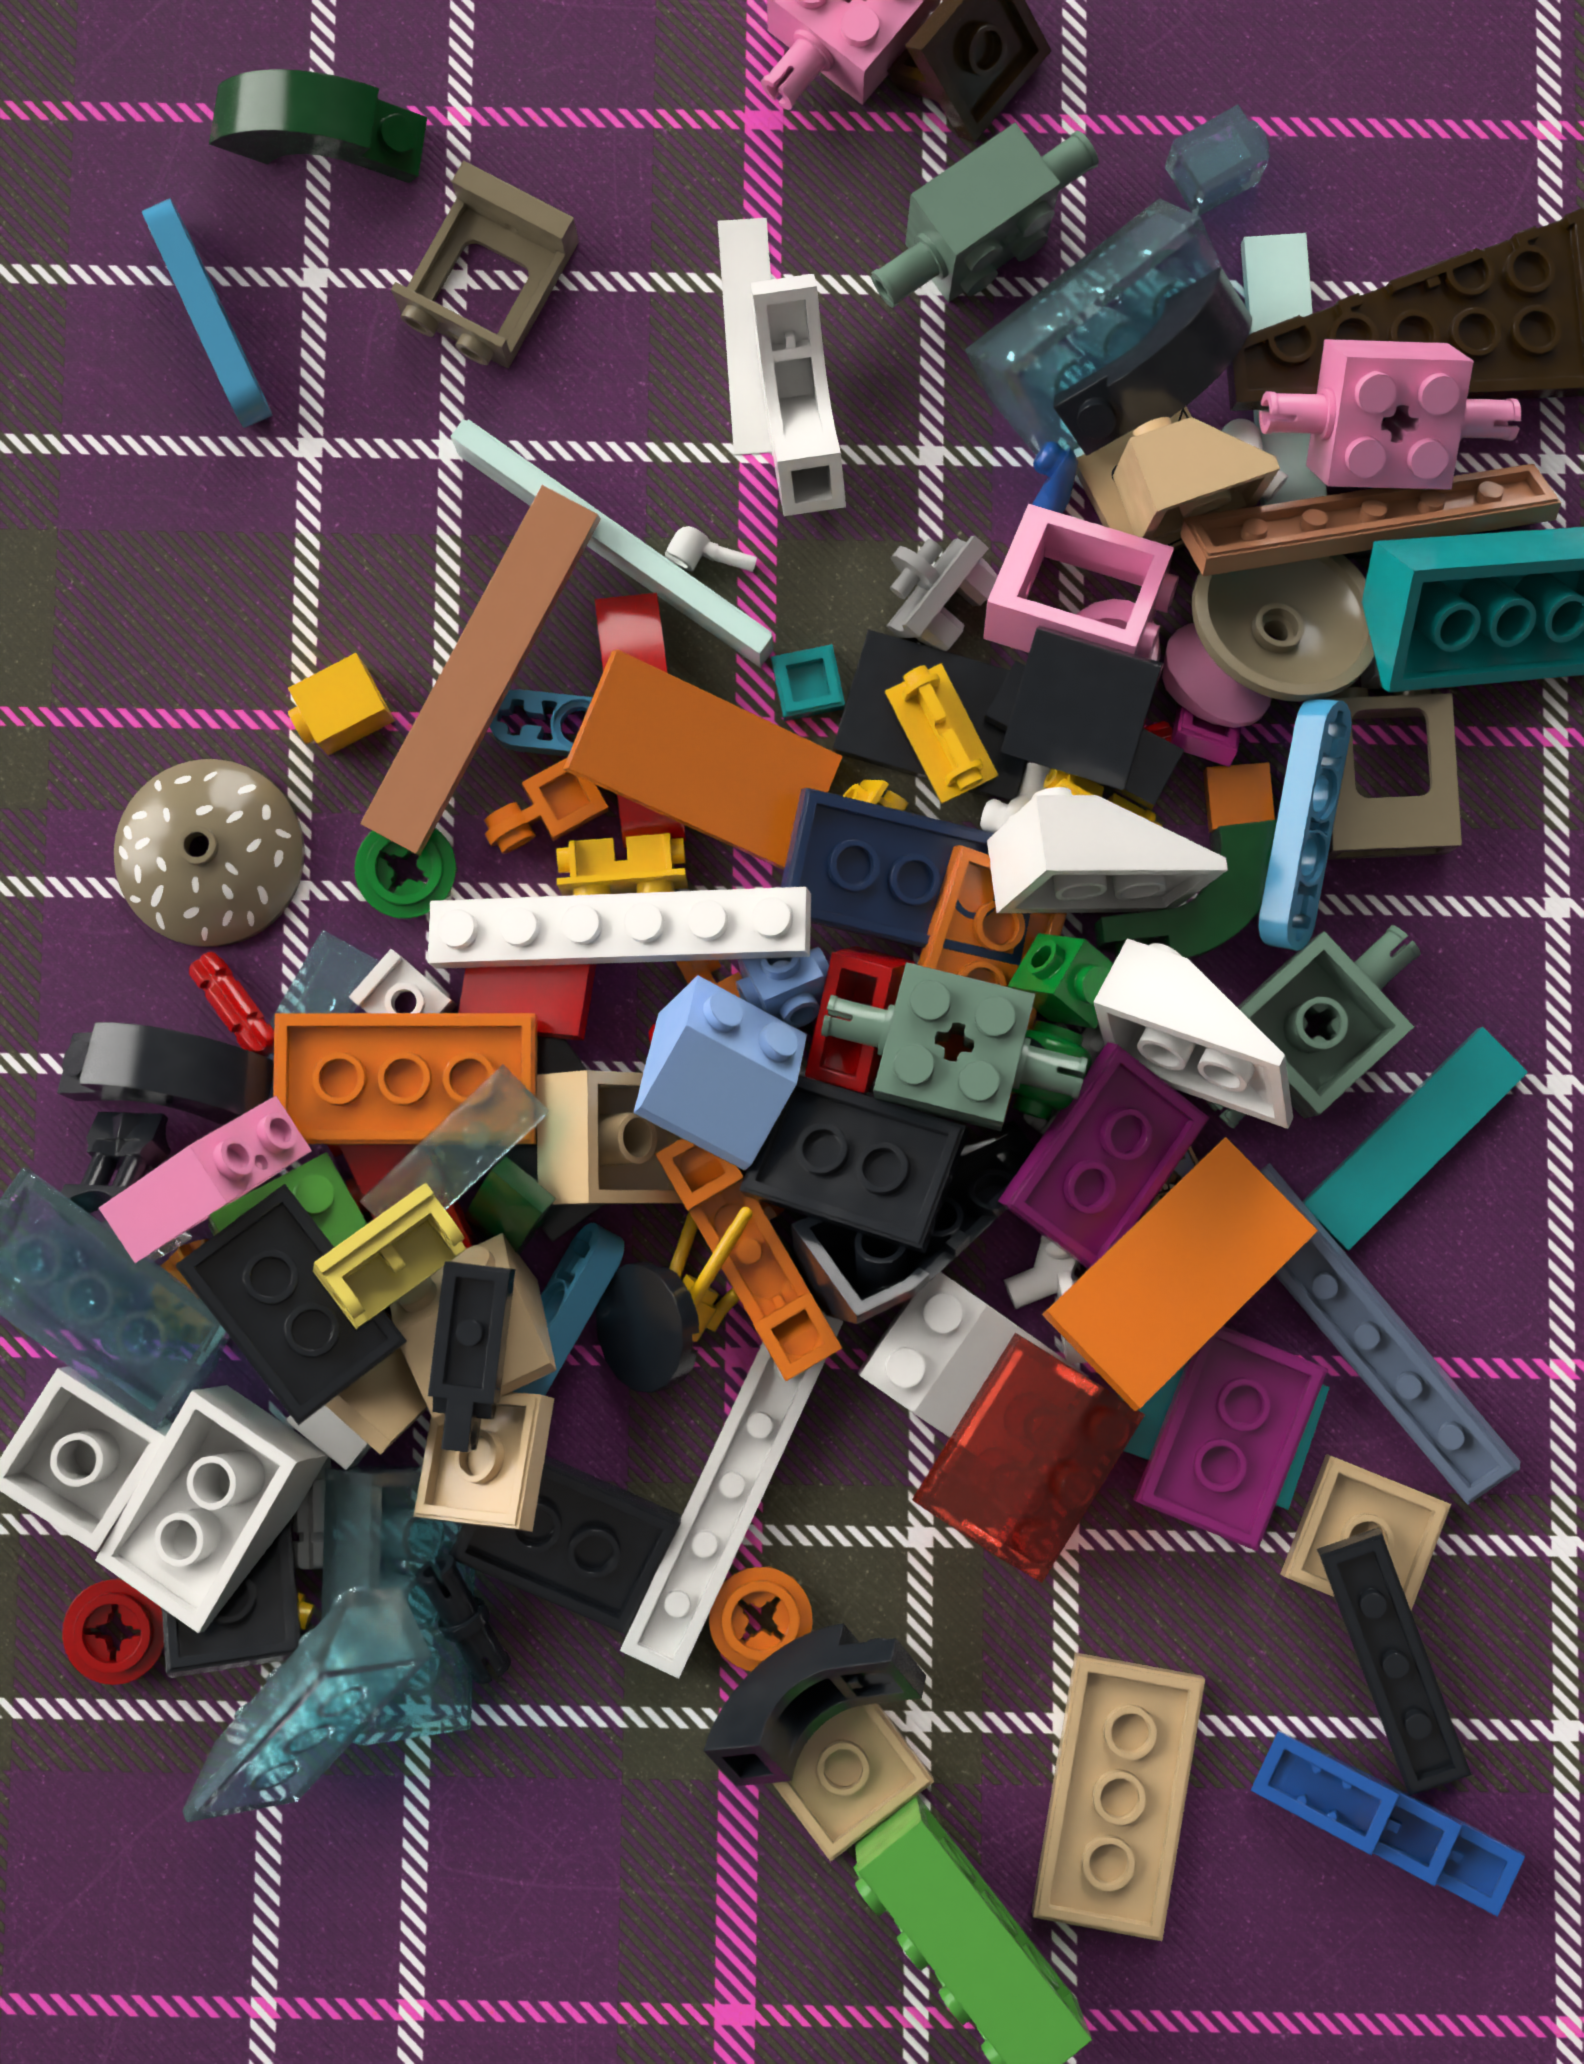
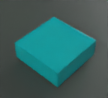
M833 644L771 656L784 722L845 709Z

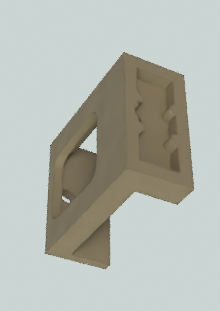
M463 160L451 181L457 199L408 286L405 287L395 282L391 291L402 313L401 319L412 329L429 337H433L437 331L456 341L455 347L469 359L482 365H488L490 360H493L509 369L577 247L579 239L574 217ZM470 244H479L528 271V279L497 334L434 302L462 251Z
M1350 687L1330 696V698H1325L1344 701L1351 712V721L1352 719L1425 716L1430 778L1429 791L1422 796L1366 798L1361 796L1355 786L1351 724L1350 740L1327 860L1446 855L1460 847L1462 839L1452 693L1432 694V689L1393 692V696L1369 697L1367 688Z

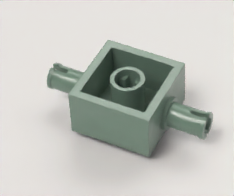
M1015 122L913 192L910 197L905 242L908 249L880 269L871 272L872 282L881 298L887 305L894 308L899 304L898 302L932 280L949 303L964 291L967 296H973L983 290L996 278L998 274L996 269L1012 258L1016 257L1018 261H1023L1035 254L1048 240L1047 234L1052 217L1055 214L1054 208L1058 192L1089 170H1093L1098 166L1099 159L1089 139L1082 132L1075 131L1071 134V137L1041 157Z
M1391 925L1386 930V933L1355 962L1346 955L1325 931L1310 939L1302 950H1298L1237 1006L1285 1054L1291 1105L1304 1119L1320 1115L1414 1028L1409 1020L1381 992V989L1411 961L1416 960L1421 955L1415 942L1411 941L1408 945L1404 944L1390 957V952L1408 937L1404 931L1395 925ZM1318 1014L1323 1020V1023L1318 1028L1321 1036L1310 1038L1304 1031L1308 1024L1306 1018ZM1206 1100L1214 1112L1224 1107ZM1227 1108L1218 1117L1231 1128H1235L1239 1121L1247 1114Z
M908 962L905 964L895 1005L890 1004L888 1010L831 995L827 1005L829 1016H824L821 1036H832L878 1048L877 1055H881L882 1058L873 1089L875 1099L997 1131L1002 1130L1012 1088L1019 1089L1021 1083L1078 1099L1083 1083L1081 1078L1085 1074L1088 1061L1086 1057L1081 1056L1079 1058L1030 1046L1031 1039L1025 1038L1035 998L1034 993ZM951 1034L963 1036V1046L972 1049V1052H960L957 1061H949L944 1059V1047L938 1045L937 1042H948Z

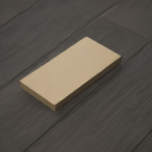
M1075 1652L1031 1910L1033 1918L1152 1940H1163L1205 1678L1202 1675Z

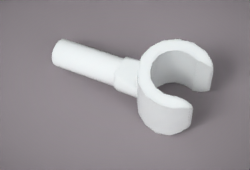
M690 526L683 527L676 532L665 552V557L687 571H693L702 556L709 560L753 572L757 560L755 556L721 547L717 543L710 542V539L705 534Z

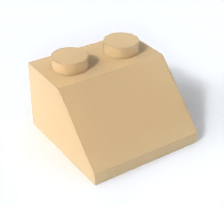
M1161 417L1146 422L1133 431L1134 437L1129 438L1113 474V479L1134 535L1153 541L1181 531L1183 518L1255 506L1278 473L1280 467L1276 456L1193 417L1171 423L1169 417Z
M584 1070L537 1075L538 1184L556 1198L552 1205L683 1203L655 1153L678 1141L681 1137L634 1114L643 1073Z
M501 1233L478 1245L471 1246L454 1258L453 1262L516 1269L500 1397L556 1371L538 1280L519 1254L515 1252L505 1235ZM443 1267L390 1305L392 1322L407 1340V1343L401 1346V1350L430 1414L438 1426L444 1424L445 1414L432 1412L433 1397L428 1396Z

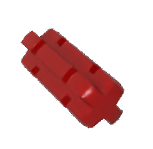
M207 952L200 959L191 963L189 975L199 989L204 990L206 999L228 1030L236 1035V1041L241 1048L267 1058L270 1054L274 1053V1029L265 1022L264 1015L241 983L234 979L233 972L223 958L219 957L215 952Z

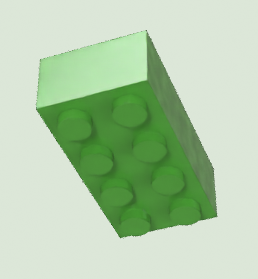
M918 1795L855 1843L857 1864L853 1868L859 1877V1880L855 1882L857 1890L877 1916L880 1917L888 1911L894 1918L901 1932L897 1936V1940L913 1964L920 1971L928 1965L935 1971L938 1980L943 1986L939 1990V1994L954 2017L962 2025H965L971 2019L976 2024L979 2033L985 2040L981 2044V2048L991 2064H1063L1092 2041L1076 1997Z

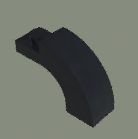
M1219 267L1165 299V308L1160 319L1142 340L1113 362L1054 395L1053 408L1086 456L1146 422L1161 417L1171 418L1206 390L1239 353L1249 335L1252 326V316L1223 269Z
M95 1022L92 1032L73 1033L70 1047L63 1058V1072L57 1094L74 1101L125 1100L151 1103L192 1113L217 1124H227L268 1100L274 1077V1060L234 1045L185 1032L138 1024Z
M844 1623L812 1631L772 1653L744 1678L717 1716L708 1735L704 1752L736 1787L792 1781L800 1753L811 1736L825 1722L835 1715L857 1706L921 1699L926 1674L896 1638H873L867 1642L860 1643Z

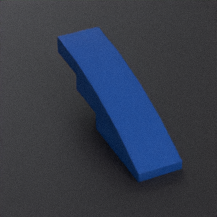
M1280 1730L1277 1732L1250 1790L1371 1856L1375 1854L1433 1886L1437 1884L1497 1917L1525 1858V1853Z

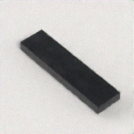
M1375 1528L1318 1548V1555L1409 1796L1472 1775L1380 1529Z

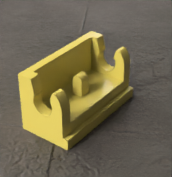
M425 1182L315 1261L313 1272L357 1330L444 1267L445 1261H452L463 1253L466 1247L462 1240L465 1238L435 1197L434 1192Z

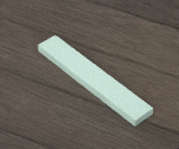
M1306 233L1244 237L1241 243L1245 307L1252 316V326L1249 334L1298 315L1305 317L1313 314ZM1269 409L1253 410L1254 424L1260 430L1263 451L1276 456L1280 470L1288 476L1281 489L1269 502L1263 497L1260 498L1261 506L1327 496L1326 484L1306 466L1311 433L1273 432L1272 434H1263L1259 424V412L1269 411Z
M463 419L450 437L461 458L529 506H531L541 485H544L597 513L601 520L587 544L589 548L653 593H657V596L760 668L773 651L771 631L469 419L467 421Z

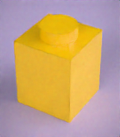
M357 653L288 687L297 705L289 710L288 714L298 734L306 745L316 741L318 746L328 756L395 721L368 668Z

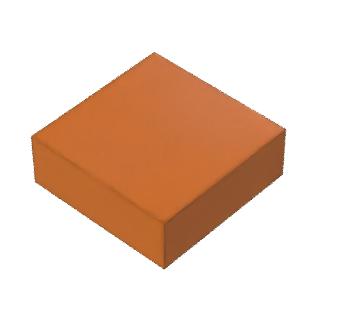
M1269 762L1205 768L1203 776L1209 833H1213L1219 826L1275 820Z

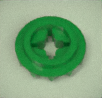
M437 828L434 829L416 863V866L423 872L422 875L429 879L428 882L425 884L420 880L416 882L412 879H407L402 886L398 885L394 893H392L396 887L394 882L398 874L391 867V864L384 860V857L388 855L393 859L398 857L401 860H407L413 852L373 830L365 837L355 859V878L361 894L373 908L382 914L408 920L430 914L431 901L445 900L451 896V889L458 869L451 844Z

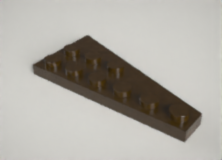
M1584 207L1566 214L1561 220L1540 228L1533 226L1517 232L1506 241L1482 250L1478 248L1472 249L1393 279L1386 286L1363 295L1356 293L1338 300L1334 306L1305 317L1298 315L1249 334L1239 353L1226 368L1230 411L1269 409L1268 406L1261 405L1263 394L1266 391L1286 394H1317L1324 339L1448 343L1474 361L1467 399L1506 400L1507 398L1530 399L1584 396Z

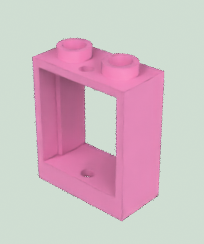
M1028 504L987 601L983 639L1029 653L1036 628L1042 626L1150 659L1160 631V625L1153 624L1152 621L1157 610L1168 613L1179 581V576L1169 573L1174 547ZM1047 557L1142 586L1126 629L1027 600L1043 558Z
M274 1096L190 1144L100 1206L99 1210L134 1263H137L207 1220L213 1212L243 1197L312 1150L277 1096Z

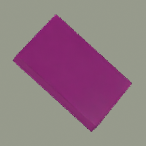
M1107 1042L1088 1070L1078 1099H1073L1070 1105L1060 1110L998 1202L1089 1269L1142 1218L1209 1120V1117L1118 1044Z
M1222 1326L1187 1361L1133 1500L1258 1551L1328 1369Z

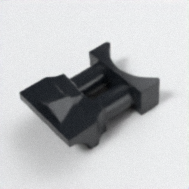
M98 1112L86 1137L88 1141L86 1152L92 1159L80 1184L64 1185L56 1202L57 1207L73 1223H76L88 1214L99 1210L100 1206L146 1175L147 1171H153L168 1158L171 1152L166 1139L167 1116L164 1113ZM115 1170H118L112 1186H108Z

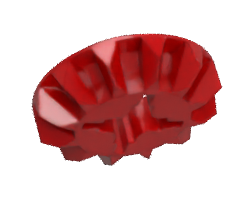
M121 1578L105 1580L89 1586L73 1600L64 1617L62 1639L70 1662L82 1675L98 1683L119 1685L138 1679L148 1672L162 1657L164 1647L162 1607ZM117 1608L118 1613L121 1614L122 1624L141 1630V1632L123 1639L118 1651H116V1647H113L111 1636L91 1631V1628H97L112 1621L114 1611Z

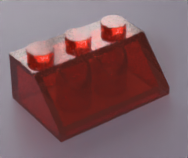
M1015 1333L912 1500L990 1553L1043 1583L1145 1414L1139 1410L1134 1411L1118 1396Z

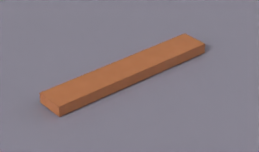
M1527 464L1456 475L1453 477L1452 489L1372 488L1183 518L1180 536L1202 576L1372 550L1374 541L1466 535L1553 521L1557 518L1562 502L1535 464Z
M541 485L360 823L361 825L411 852L421 855L599 524L601 518L597 513Z

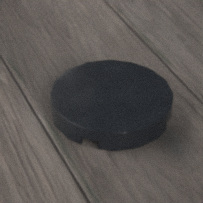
M642 1261L626 1264L615 1272L597 1305V1336L605 1361L618 1380L634 1391L653 1393L669 1389L683 1382L695 1365L698 1350L691 1351L693 1344L692 1334L699 1333V1318L691 1293L677 1273L666 1266L657 1267L652 1264L653 1262Z

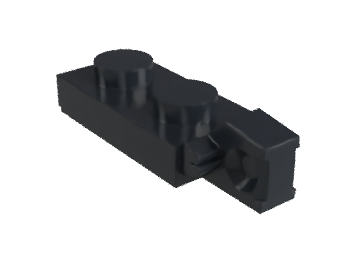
M445 1261L428 1396L433 1397L432 1412L445 1414L441 1449L467 1453L471 1450H476L481 1419H494L496 1403L500 1402L516 1269Z

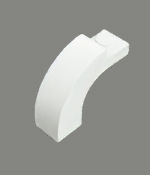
M814 274L751 283L759 365L783 515L789 516L846 507L841 451L829 397Z

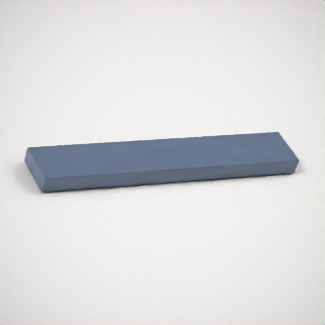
M1269 1163L1259 1170L1318 1230L1275 1273V1276L1466 1504H1470L1518 1471L1521 1461L1273 1166Z

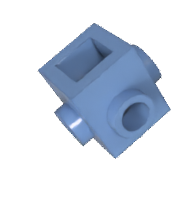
M819 947L810 950V957L737 959L742 979L736 981V987L741 999L795 1028L809 1024L818 1016L829 964Z

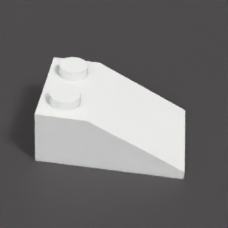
M1063 787L1048 788L1036 792L1025 806L1016 814L1010 816L1008 821L987 840L997 913H1117L1166 910L1180 906L1228 870L1225 857L1098 795H1072L1070 789Z
M1127 939L1094 1000L1104 1046L1107 1042L1118 1044L1173 1089L1288 1129L1293 1120L1285 1054L1188 958L1182 957L1176 950L1164 944L1152 943L1148 946Z
M942 1272L936 1275L914 1297L906 1300L858 1370L859 1376L1016 1483L1089 1377L1074 1365L1066 1364L1064 1358Z
M227 1385L192 1390L95 1561L197 1633L204 1632L296 1513L327 1460L328 1455L312 1442Z

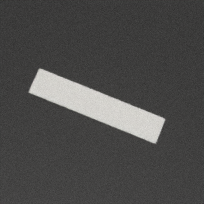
M767 218L718 221L734 455L771 453L772 447L759 365L751 283L771 280Z

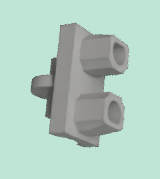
M971 536L967 542L957 538L951 542L932 566V563L943 551L941 546L932 539L928 538L917 553L906 547L899 546L891 556V560L901 574L890 589L899 598L905 599L915 585L918 586L886 627L899 638L915 637L928 647L942 651L950 649L963 632L965 625L951 614L944 605L955 591L972 606H981L989 599L998 577L991 566L982 558L989 548L976 536Z

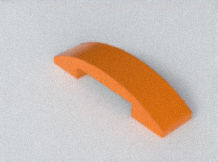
M683 1138L655 1153L712 1253L741 1208L748 1207L751 1209L752 1216L721 1268L785 1381L842 1349L840 1342L758 1200L744 1196L740 1191L744 1179L740 1169Z

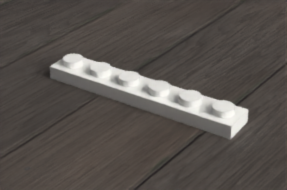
M807 887L431 901L428 963L436 969L810 957L811 893Z
M824 1314L837 1337L843 1321ZM762 1342L681 1517V1524L657 1569L620 1649L621 1652L679 1679L826 1358L785 1381Z

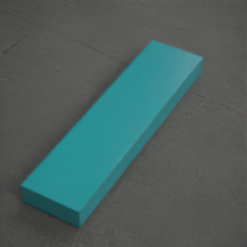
M1484 1027L1477 1028L1302 1202L1344 1251H1349L1528 1071Z

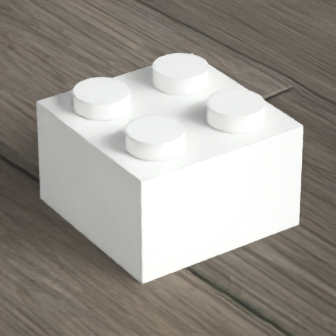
M81 1365L57 1368L0 1457V1491L88 1548L98 1552L105 1544L173 1423Z

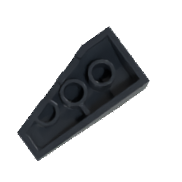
M1014 1121L1003 1125L1001 1131L992 1130L965 1143L925 1254L809 1216L791 1224L794 1264L815 1301L826 1316L858 1324L914 1297L1007 1210L998 1200L1035 1148Z

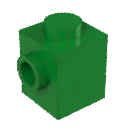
M1038 933L1007 987L1034 993L1035 998L1032 1007L1048 1021L1095 1029L1099 1022L1094 1000L1114 963L1086 939Z

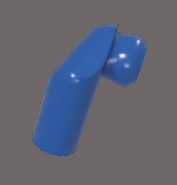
M1049 441L1042 446L1033 461L1035 471L1047 476V479L1032 505L1063 514L1070 502L1078 460L1070 447L1065 450L1056 441Z

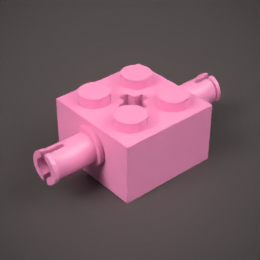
M767 0L768 31L790 49L771 72L763 77L760 82L761 86L773 101L781 93L783 97L779 101V106L791 110L796 103L795 101L821 72L863 105L889 74L887 70L906 49L905 45L940 5L941 0Z
M1324 339L1317 394H1286L1266 391L1263 394L1261 405L1268 406L1269 411L1259 412V424L1263 434H1272L1273 432L1311 433L1306 466L1327 486L1452 489L1461 439L1495 438L1513 441L1519 432V427L1508 426V421H1521V407L1519 401L1514 398H1507L1506 400L1467 399L1474 361L1448 343Z

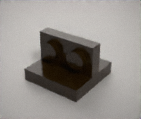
M943 0L905 45L906 49L887 72L898 89L938 101L958 137L976 142L1052 50L1025 0Z

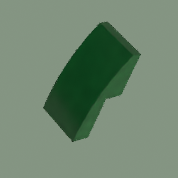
M504 1157L491 1170L468 1208L465 1220L486 1239H491L503 1233L515 1252L520 1255L544 1222L543 1216L556 1198L508 1157Z

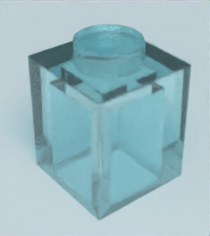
M1236 105L1173 140L1164 167L1193 215L1197 218L1260 182L1270 159L1269 143L1261 126L1254 120L1249 122L1240 106Z

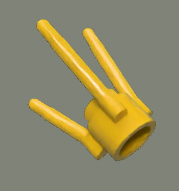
M748 1207L741 1208L698 1278L696 1279L686 1274L682 1280L691 1293L699 1318V1333L692 1334V1341L698 1342L706 1328L715 1332L725 1315L740 1300L732 1287L714 1305L719 1294L710 1288V1285L752 1216V1211ZM688 1213L669 1267V1269L677 1273L680 1279L698 1229L690 1213Z

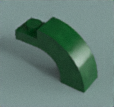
M257 70L232 76L218 85L209 145L267 165L274 159L286 155L309 154L343 160L410 183L419 176L427 117L379 100V88L359 81L302 70Z
M1277 820L1219 826L1209 836L1211 851L1226 858L1228 870L1201 889L1193 900L1182 906L1166 910L1101 917L1094 925L1097 950L1114 948L1115 958H1117L1126 940L1130 939L1148 946L1152 943L1164 944L1191 961L1211 952L1232 938L1251 921L1261 908Z

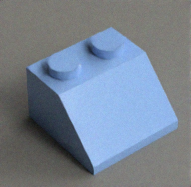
M698 975L658 1014L634 1114L746 1170L752 1165L797 1085L807 1034Z

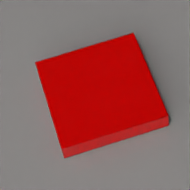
M597 964L466 968L458 1013L537 1014V1036L584 1041Z

